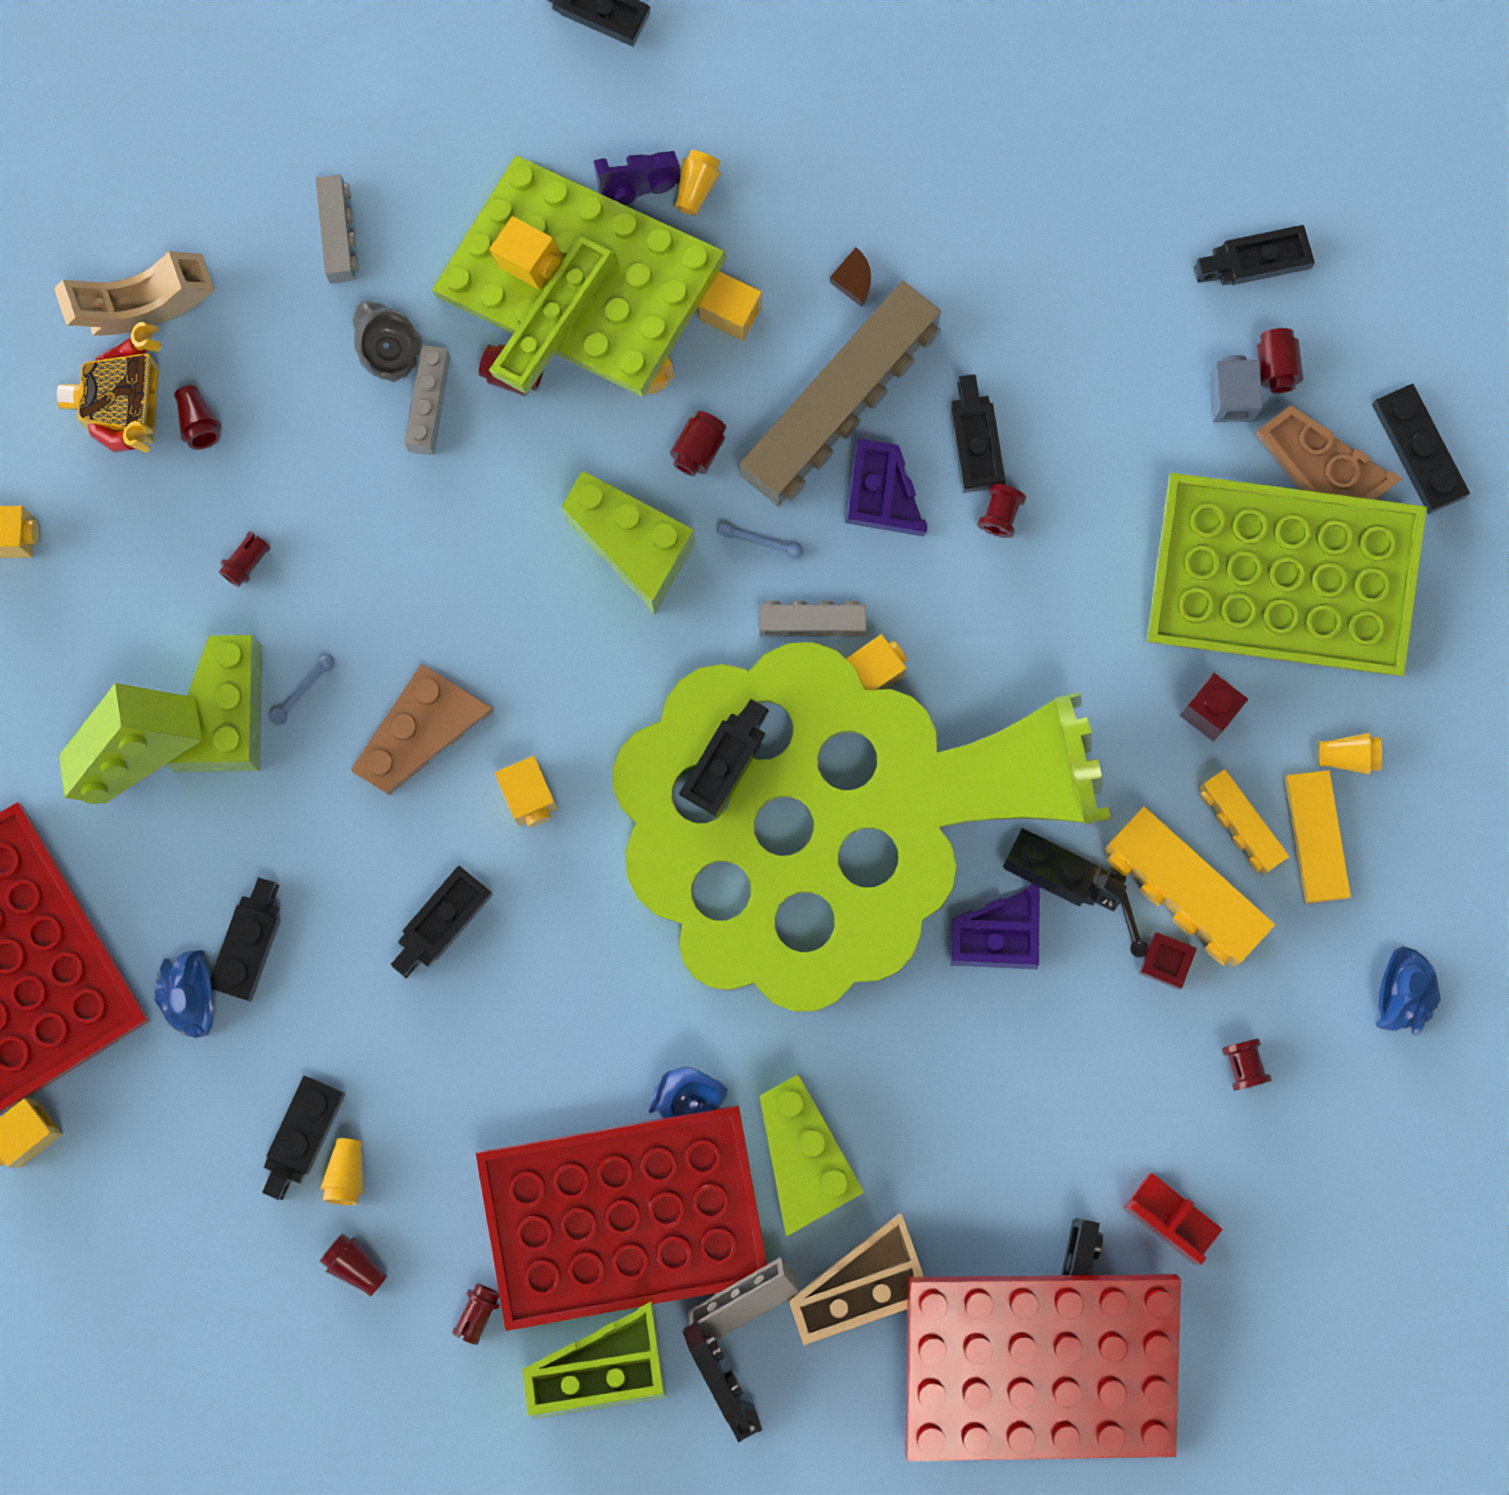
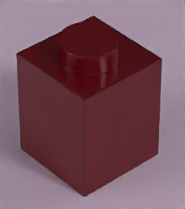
M1213 673L1180 716L1214 742L1248 701V698L1216 673Z

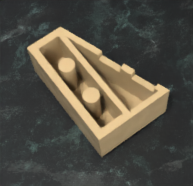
M898 1213L789 1300L803 1346L908 1309V1277H924L902 1213Z

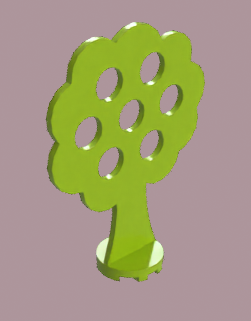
M814 642L787 643L765 653L749 671L726 664L698 668L679 680L668 695L661 720L636 731L620 748L613 765V791L621 809L636 823L625 851L627 878L638 900L655 915L682 924L679 948L683 964L695 979L710 988L729 991L755 983L756 987L773 1004L794 1012L820 1011L837 1003L856 982H879L899 973L914 957L922 935L923 921L940 910L954 890L957 864L953 846L940 828L969 822L1006 819L1055 820L1084 825L1110 820L1109 806L1098 809L1095 794L1102 793V773L1099 760L1087 761L1085 755L1092 752V732L1088 717L1076 719L1074 708L1081 706V693L1075 692L1055 697L1053 701L1029 716L995 734L968 745L938 752L937 731L926 709L911 696L892 689L865 690L855 667L838 651ZM750 699L758 703H772L782 707L789 714L793 722V736L789 746L780 755L772 759L758 760L753 758L732 793L727 809L719 818L708 823H694L686 820L678 812L674 803V789L678 779L686 771L696 766L723 720L727 721L732 713L740 717ZM841 733H856L864 736L873 744L877 753V767L873 777L865 785L854 790H840L832 787L823 779L819 770V756L823 746L831 738ZM778 798H792L802 802L809 809L813 818V833L810 841L801 851L792 855L778 856L768 852L760 845L756 836V820L760 811L769 802ZM862 829H876L886 833L894 841L898 850V864L894 874L885 883L876 887H860L852 884L844 876L840 867L839 854L843 843L853 833ZM716 862H729L739 866L746 873L750 882L751 896L746 908L738 916L729 920L716 921L706 917L698 909L694 900V884L698 875L706 867ZM799 893H813L821 896L830 904L834 913L835 927L830 939L822 947L812 952H798L790 949L781 941L777 932L776 917L780 907L788 898Z

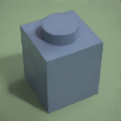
M1232 355L1217 361L1210 374L1213 423L1255 421L1262 410L1259 360H1247L1245 356Z

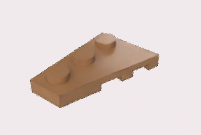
M1292 405L1255 433L1299 490L1376 500L1403 479L1392 471L1387 472L1369 460L1371 457L1359 449H1352L1334 437L1333 432Z
M421 664L351 771L382 792L390 795L428 765L429 760L448 745H453L464 736L463 733L478 721H483L494 710L489 705Z

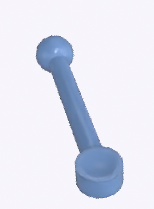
M720 524L717 531L718 534L724 537H735L786 552L792 559H797L803 554V548L799 543L785 544L737 530L727 524Z
M330 655L321 656L318 660L317 668L281 708H273L270 711L269 720L273 724L280 726L287 721L288 711L324 671L333 669L335 665L334 658Z

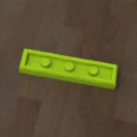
M580 234L489 369L492 376L524 394H528L618 258L614 251Z

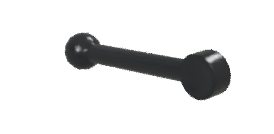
M1114 870L1110 873V876L1124 884L1126 882V877L1118 871ZM1125 891L1121 900V906L1132 939L1130 952L1134 957L1139 958L1146 955L1148 946L1140 939L1127 892Z

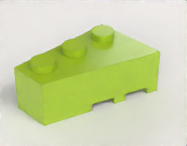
M582 470L561 506L566 521L612 567L619 578L643 600L645 605L655 615L695 545L694 530Z
M213 635L208 637L187 696L196 698L202 741L165 764L174 772L260 771L263 646L252 635Z
M115 683L59 754L64 798L81 800L88 804H106L201 742L202 734L196 698Z
M799 1074L759 1096L786 1237L864 1193Z
M652 1302L643 1305L637 1311L614 1323L611 1322L603 1326L597 1332L578 1342H573L523 1368L528 1416L533 1419H540L667 1398L656 1311Z

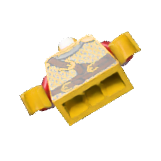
M139 322L134 326L130 338L97 356L94 361L83 363L81 366L80 385L60 384L57 388L59 409L78 410V420L89 431L90 436L115 453L135 449L148 453L150 446L145 443H154L160 368L150 354L145 353L148 350L158 352L161 349V343L151 340L152 335L159 331V327L144 322Z

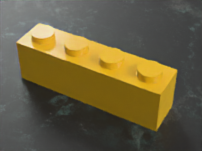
M1145 806L1104 849L1110 855L1107 858L1108 863L1116 871L1125 877L1131 874L1142 884L1139 888L1140 892L1156 906L1163 903L1175 914L1172 917L1173 922L1190 936L1196 933L1208 944L1205 947V951L1223 966L1226 963H1229L1232 967L1240 964L1275 926L1267 916Z

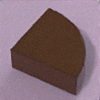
M855 247L830 276V283L862 307L869 295L871 271L867 259Z

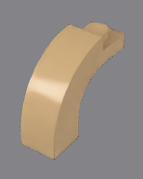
M168 251L152 267L130 278L113 282L62 280L54 288L66 325L90 327L92 335L96 336L132 332L134 326L139 322L154 326L174 319L200 304L215 291L202 254Z

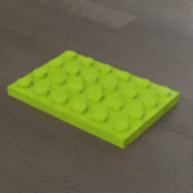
M515 155L434 285L433 293L437 298L514 334L549 280L547 279L542 288L538 290L500 269L489 250L510 218L514 216L551 236L562 255V262L577 238L582 234L614 251L618 259L554 354L644 398L727 260L725 252Z
M1170 473L1146 643L1402 677L1405 673L1427 506Z

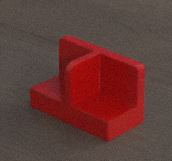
M1149 1173L1123 1207L1124 1210L1195 1265H1202L1207 1259L1204 1256L1205 1252L1223 1230L1194 1207V1202L1190 1199H1184L1153 1173Z

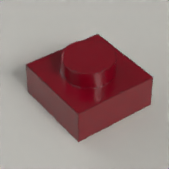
M1155 932L1138 974L1180 990L1183 988L1197 948Z

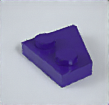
M674 151L658 152L652 155H630L626 158V166L609 167L606 158L593 161L599 194L625 206L635 201L636 197L651 192L654 194L665 193L680 181V165Z
M858 438L854 445L845 523L924 536L927 533L928 526L926 520H922L914 499L916 492L911 479L905 473V461L899 445Z
M1032 884L1027 886L1024 891L1004 900L999 898L986 904L983 909L969 911L953 918L951 922L950 966L1038 969L1040 887Z

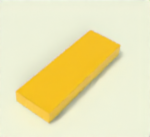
M1330 770L1287 775L1284 777L1305 904L1351 898Z

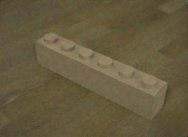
M902 280L739 463L740 476L777 507L786 498L792 501L804 488L806 481L803 478L813 467L817 470L821 469L833 454L831 449L833 444L840 437L847 439L855 431L861 421L858 416L867 406L873 409L879 404L887 393L888 389L885 388L887 383L894 376L899 379L908 371L914 362V358L911 356L921 345L924 348L929 347L941 331V328L938 327L941 310Z

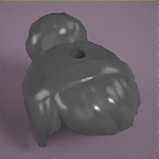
M371 300L362 301L356 307L353 318L355 328L354 347L360 364L373 376L391 382H396L408 376L417 365L416 355L420 353L422 345L421 336L415 331L408 318L400 311L387 308L379 302ZM384 343L389 344V348L384 349L382 345Z

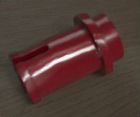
M249 531L246 538L228 560L223 559L220 562L222 568L218 572L228 582L236 587H240L243 582L248 583L250 581L248 575L271 548L263 539Z
M476 1283L473 1290H468L467 1296L470 1298L456 1327L452 1331L456 1337L460 1338L462 1335L464 1336L463 1341L474 1345L479 1344L480 1337L493 1309L498 1310L501 1305L498 1302L499 1292L480 1283Z

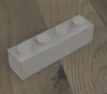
M341 174L317 177L315 179L325 274L330 283L354 281L355 271H358L359 267L357 256L353 255L352 247H356L354 231H350L349 224L354 222L352 208L347 205V199H351L349 183H344Z
M421 345L405 439V446L408 452L434 455L450 363V355L447 348Z
M766 601L765 604H759V636L865 637L866 605H860L858 601H846L844 605H834L832 601H819L818 605H807L806 601H793L791 605H781L779 601Z
M780 1257L688 1310L689 1325L698 1321L704 1335L707 1336L713 1333L718 1341L726 1334L744 1326L747 1322L761 1314L767 1313L770 1309L784 1301L790 1300L798 1294L796 1274Z

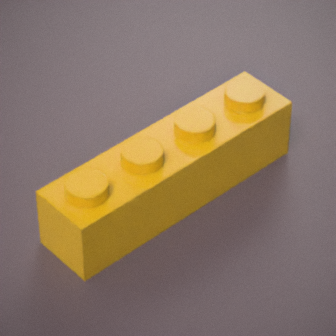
M1226 769L1199 787L1201 791L1200 797L1208 807H1213L1217 813V821L1223 828L1230 830L1233 834L1232 840L1239 850L1244 849L1250 857L1248 859L1250 866L1256 872L1260 871L1264 875L1290 857Z

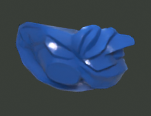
M1405 946L1394 950L1386 967L1379 991L1378 1007L1380 1019L1376 1022L1378 1028L1397 1031L1411 1026L1413 1027L1412 1034L1418 1035L1423 1029L1425 1022L1433 1018V1010L1438 1008L1441 1000L1437 975L1427 958L1418 951Z
M204 950L183 952L172 965L169 959H164L160 967L161 977L155 981L158 989L154 991L156 995L154 1000L166 1021L181 1034L193 1038L208 1035L213 1025L212 986L207 965L202 959L205 955Z
M684 1066L663 1074L659 1084L653 1091L648 1112L653 1113L655 1110H658L660 1115L666 1118L716 1109L720 1107L727 1097L728 1089L720 1081L711 1078L700 1070Z

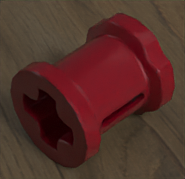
M992 484L989 489L991 499L984 517L979 518L977 526L991 535L1012 538L1015 532L1012 524L1018 507L1025 503L1026 495L1007 485Z
M1259 1038L1221 1048L1223 1055L1228 1056L1235 1078V1082L1232 1084L1234 1091L1272 1081L1271 1075L1265 1074L1258 1051V1047L1261 1045Z

